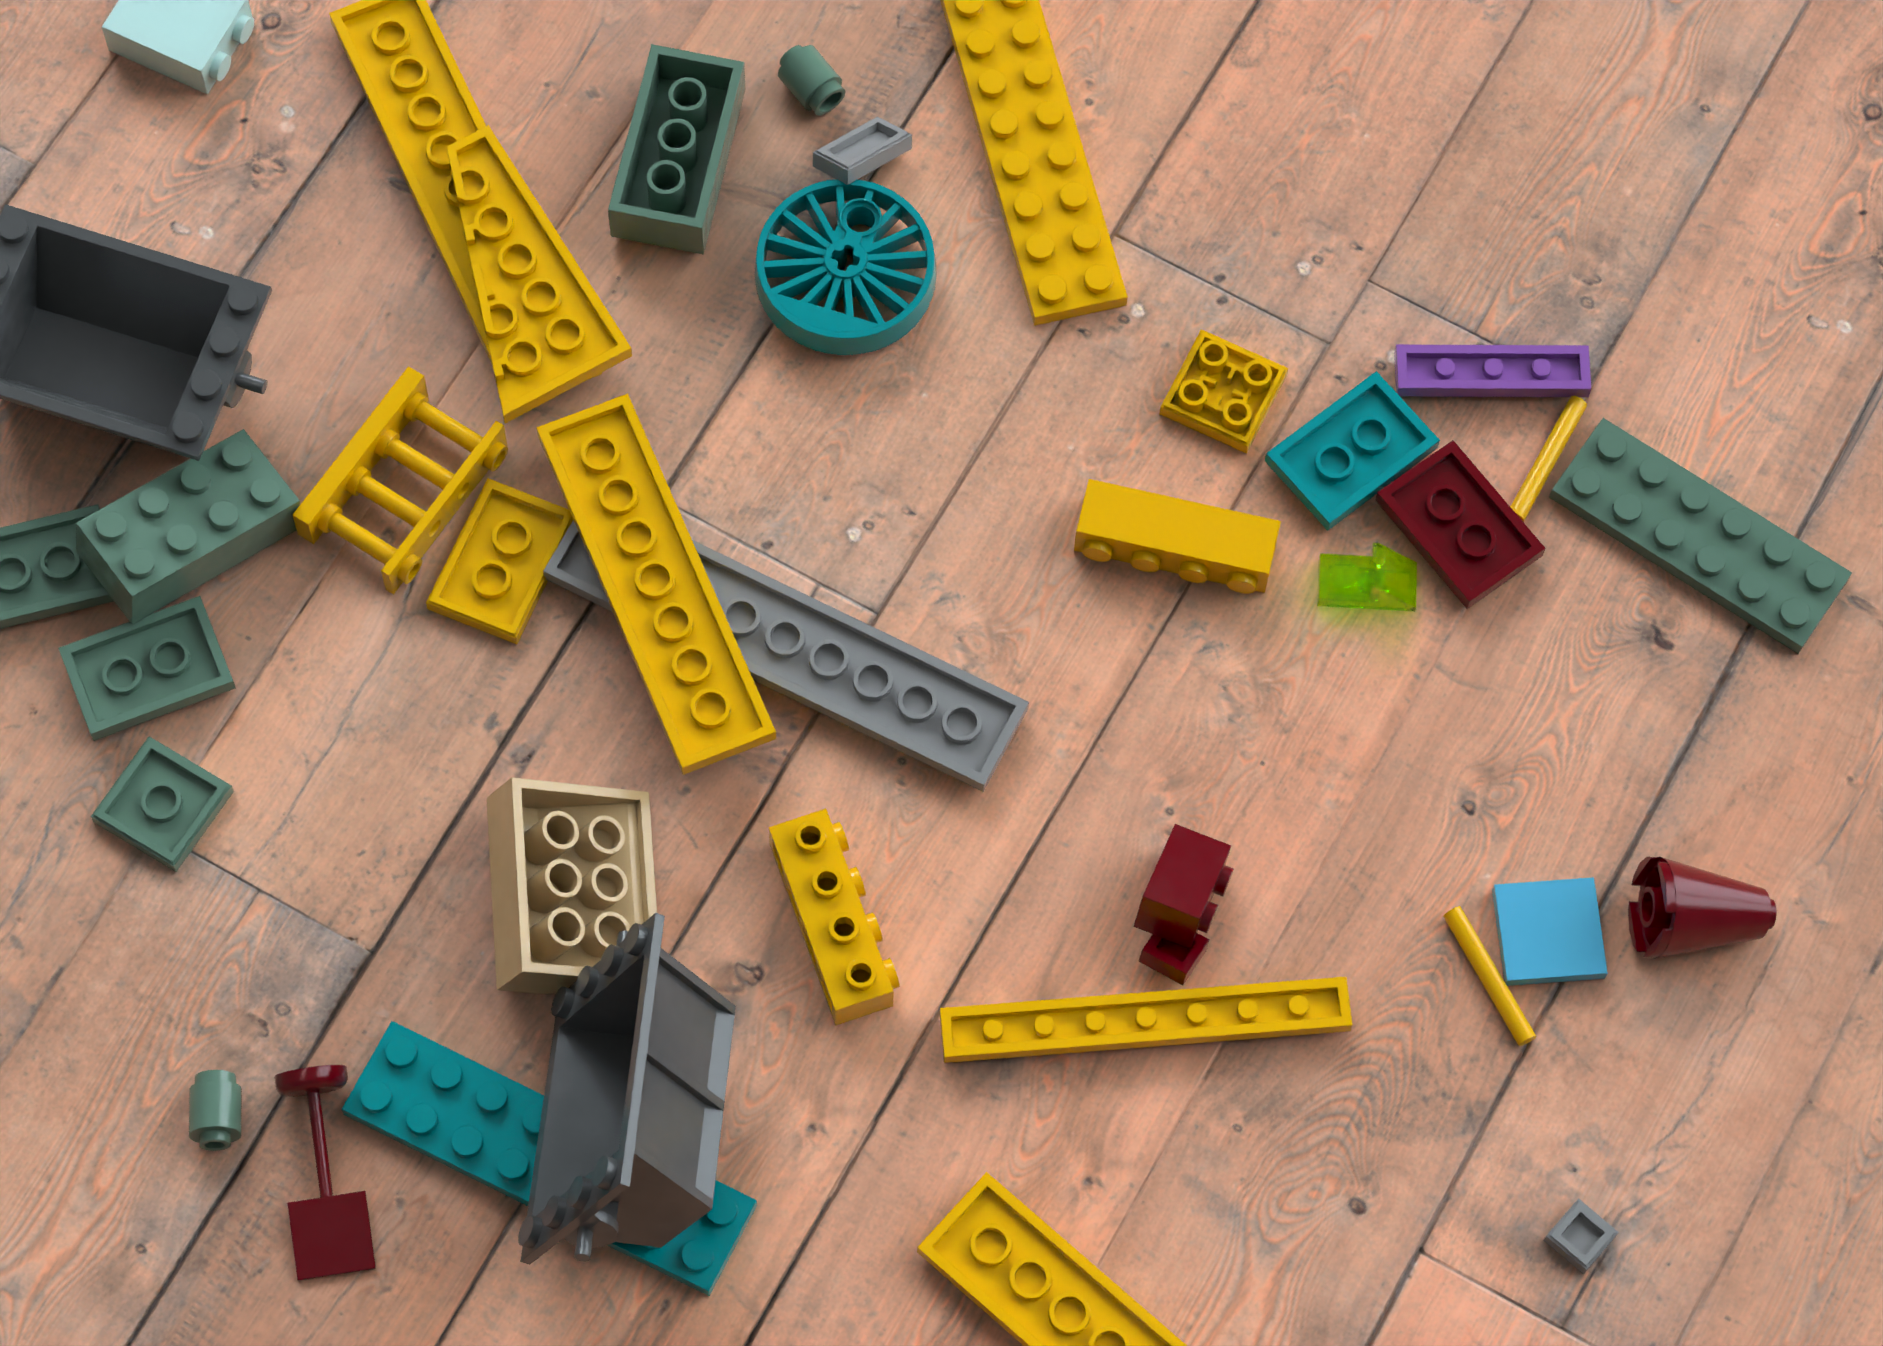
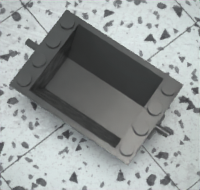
M5 204L0 215V399L199 461L223 405L234 408L241 400L245 389L264 394L268 381L250 375L252 355L247 349L272 293V288L268 285Z
M654 913L642 925L635 923L629 931H620L616 946L609 945L596 965L593 967L585 966L574 984L569 988L562 986L555 994L551 1006V1013L555 1016L528 1211L518 1235V1243L522 1246L520 1262L530 1265L562 1239L575 1245L574 1258L581 1262L590 1260L592 1248L604 1247L614 1242L661 1248L712 1210L736 1006L661 948L665 918L661 914Z

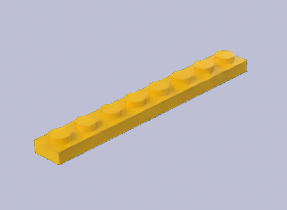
M1347 977L940 1008L944 1063L1351 1031L1353 1026Z

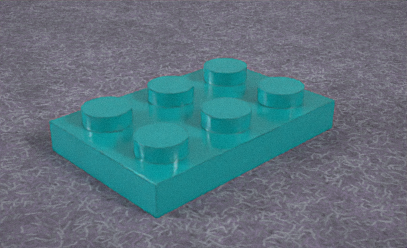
M1376 371L1268 451L1265 456V462L1328 531L1374 497L1378 491L1438 448L1440 439Z

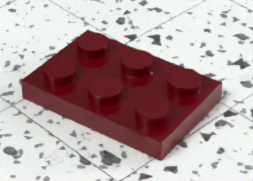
M1454 440L1378 491L1375 501L1466 609L1541 558L1546 549Z

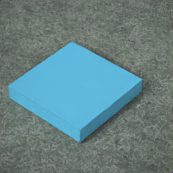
M1594 877L1495 884L1493 886L1492 896L1503 978L1507 986L1606 978L1608 972Z

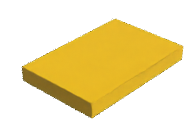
M487 478L426 601L427 609L517 645L548 582L543 574V570L573 521L570 510Z

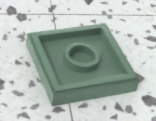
M149 736L93 812L91 818L95 824L177 872L231 797L234 790L232 785Z

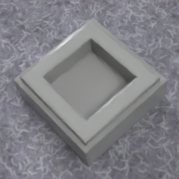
M1578 1198L1543 1241L1584 1274L1619 1232Z

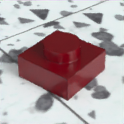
M1197 933L1189 949L1153 934L1142 949L1139 962L1184 985L1205 954L1210 939Z

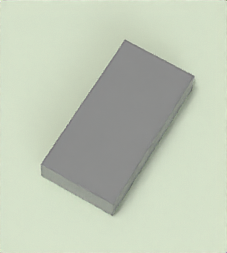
M876 117L814 151L812 167L848 185L911 150L912 134Z

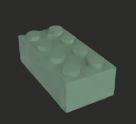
M651 44L608 207L611 237L704 255L746 90L744 62Z
M243 429L203 451L199 461L189 459L76 522V550L133 625L297 531L293 513L300 506V500Z

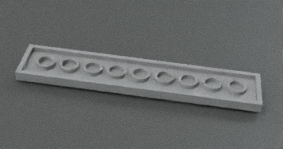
M573 520L543 570V574L546 580L612 611ZM692 540L754 681L984 792L1028 710V701Z

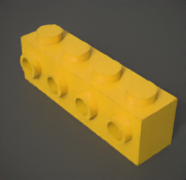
M825 808L769 827V844L835 1026L893 1007V989L900 987L898 976L890 958L882 960L876 943L883 941L881 930L875 914L872 912L865 915L860 897L866 896V892L858 868L848 869L843 852L849 851V845L841 823L832 824Z

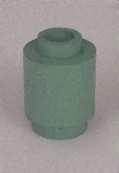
M801 45L794 46L782 56L779 62L781 67L778 70V77L806 110H813L816 115L821 116L833 110L843 100L846 91L841 86V77L813 45L804 47Z
M225 1070L202 1071L195 1075V1084L189 1088V1138L198 1142L202 1149L210 1151L225 1150L231 1146V1142L241 1138L242 1088L236 1084V1075Z

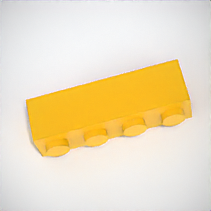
M1089 479L1076 529L1074 551L1082 552L1085 557L1095 561L1106 562L1114 559L1127 562L1134 568L1144 572L1163 570L1177 573L1182 579L1189 582L1203 583L1208 580L1226 584L1229 589L1239 593L1249 594L1255 591L1265 593L1281 521Z

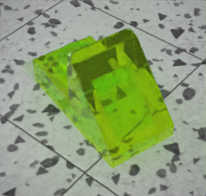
M1380 543L1372 544L1369 556L1320 553L1318 560L1317 606L1415 612L1417 562Z

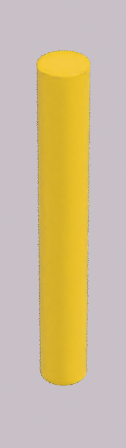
M1571 396L1510 506L1523 522L1587 407V403L1580 397Z
M1461 906L1449 910L1443 915L1445 921L1518 1046L1531 1042L1537 1037Z

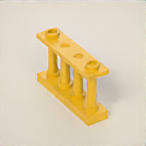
M409 366L293 513L298 535L312 544H315L323 532L327 534L332 531L383 563L385 566L382 568L381 573L385 589L393 595L403 582L408 584L416 577L422 566L423 560L421 558L488 470L492 472L497 470L508 452L503 424L495 421L484 437L480 436L428 403L429 398L424 375ZM419 420L468 450L471 454L458 471L453 474L400 441V433L409 421L415 422ZM381 457L383 459L391 457L442 489L427 511L419 508L371 477V470ZM362 494L414 527L398 549L342 515V507L352 495L358 496Z

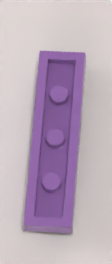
M1396 344L1394 352L1396 393L1399 396L1589 397L1591 392L1589 345Z

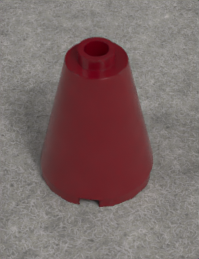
M1647 856L1639 863L1633 876L1631 885L1640 886L1638 902L1629 901V931L1636 951L1646 952L1643 957L1660 958L1761 939L1766 935L1768 929L1773 928L1776 922V904L1773 899H1770L1768 892L1761 887L1663 857Z

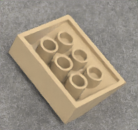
M511 777L487 797L497 990L539 994L557 993L562 986L569 988L574 984L585 966L593 967L596 965L609 945L616 946L620 931H629L635 923L642 925L654 913H657L649 792Z

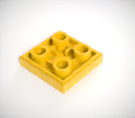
M1201 329L1160 407L1159 414L1247 454L1287 376L1288 368Z

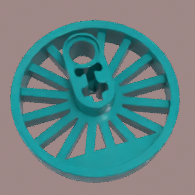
M833 179L804 187L786 198L773 211L760 234L755 258V285L761 305L770 320L780 331L795 342L812 350L834 355H857L887 347L901 339L917 325L927 311L934 294L936 259L933 241L924 220L916 209L903 197L876 183L856 179L847 185L838 179ZM835 201L837 218L835 232L819 204ZM880 208L887 211L883 216L881 214ZM807 210L821 235L797 218L796 215ZM899 219L908 227L882 239ZM862 224L870 227V229L864 232H856L851 227ZM784 226L804 243L778 236L777 233ZM917 241L923 250L892 253ZM768 250L796 258L765 261ZM848 254L853 257V265H849L846 271H844ZM927 268L924 279L895 271ZM798 276L772 289L767 281V278ZM886 286L916 294V296L908 304ZM810 290L802 300L792 298ZM829 293L825 306H817V304ZM869 293L896 313L897 316L885 322ZM853 297L857 298L869 321L854 317ZM840 298H843L844 313L835 311Z

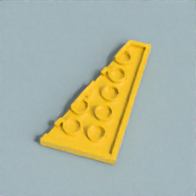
M487 125L446 147L503 418L506 424L632 357V348L495 134Z

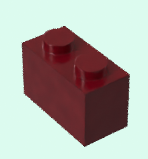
M1175 824L1142 896L1133 927L1190 949L1198 930L1208 933L1218 908L1217 904L1211 902L1213 895L1217 894L1223 897L1230 882L1234 868L1226 866L1231 845Z

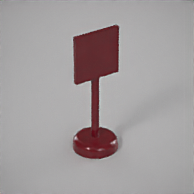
M322 1065L290 1070L275 1075V1086L279 1094L286 1097L307 1096L320 1198L287 1203L297 1280L376 1269L366 1191L333 1195L320 1094L341 1089L347 1083V1066Z

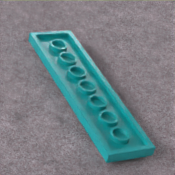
M391 1021L343 1105V1115L526 1206L529 1204L544 1095ZM715 1180L712 1210L661 1248L614 1242L607 1246L710 1296L757 1207V1200Z

